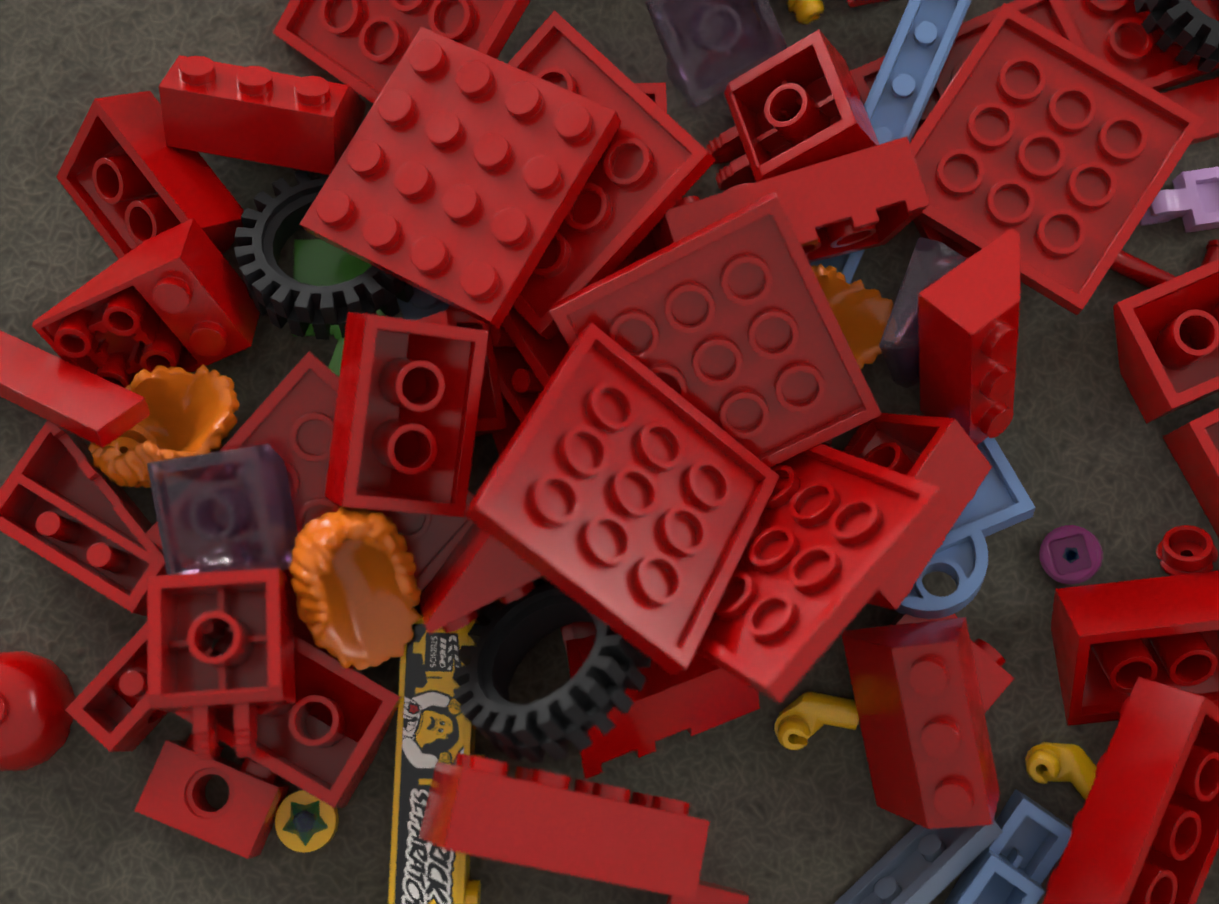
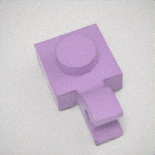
M1219 166L1181 172L1172 180L1175 189L1160 190L1139 222L1140 226L1168 222L1182 217L1186 233L1219 228Z

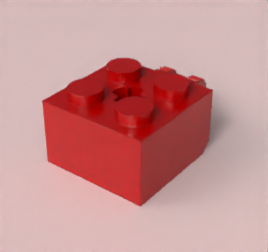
M818 29L728 83L724 95L735 126L719 134V137H714L712 141H709V144L706 145V150L716 159L714 164L732 161L730 165L719 169V173H716L717 177H715L720 190L725 191L736 185L759 182L879 145V142L846 60Z
M279 568L147 576L148 699L151 709L164 712L193 711V748L195 751L194 755H196L198 761L213 760L218 746L217 709L234 708L233 743L237 756L244 758L255 756L257 746V706L296 704L292 578ZM225 627H229L227 629L228 632L234 634L232 645L228 647L226 653L214 650L212 647L213 640L223 638Z

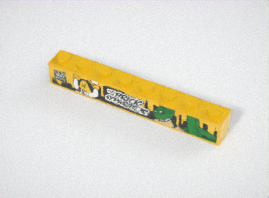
M422 617L412 625L413 639L405 644L404 655L400 657L398 696L401 697V700L398 704L388 904H480L481 882L480 880H470V855L445 850L419 838L436 762L454 765L457 753L485 758V754H475V729L477 728L462 714L459 709L461 705L455 700L453 692L454 689L460 687L453 680L454 668L465 665L457 656L462 645H476L468 633L474 623L480 625L477 619L454 632L445 633L443 628H440L429 634Z

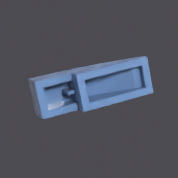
M1015 789L995 821L1002 830V833L965 868L944 904H1037L1045 892L1041 884L1065 851L1071 837V828L1067 823Z

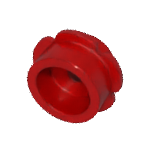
M1181 525L1165 533L1163 540L1157 545L1156 557L1161 560V569L1170 576L1213 571L1214 566L1212 563L1218 560V550L1213 544L1211 536L1205 530L1192 525Z

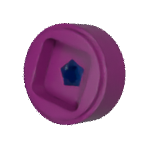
M1065 525L1052 530L1044 538L1040 547V561L1043 569L1052 579L1064 584H1080L1090 580L1097 574L1103 561V551L1099 540L1089 530L1075 525Z

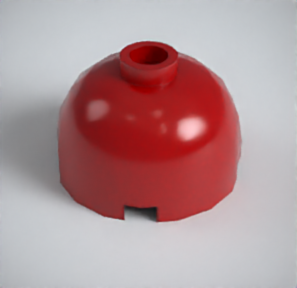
M27 651L0 652V771L28 770L48 761L65 744L71 731L69 729L73 722V717L65 710L75 700V695L67 675L52 660Z

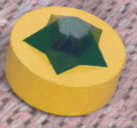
M304 790L287 796L279 805L275 816V829L281 842L289 849L303 853L312 852L327 845L334 837L339 824L337 808L329 806Z

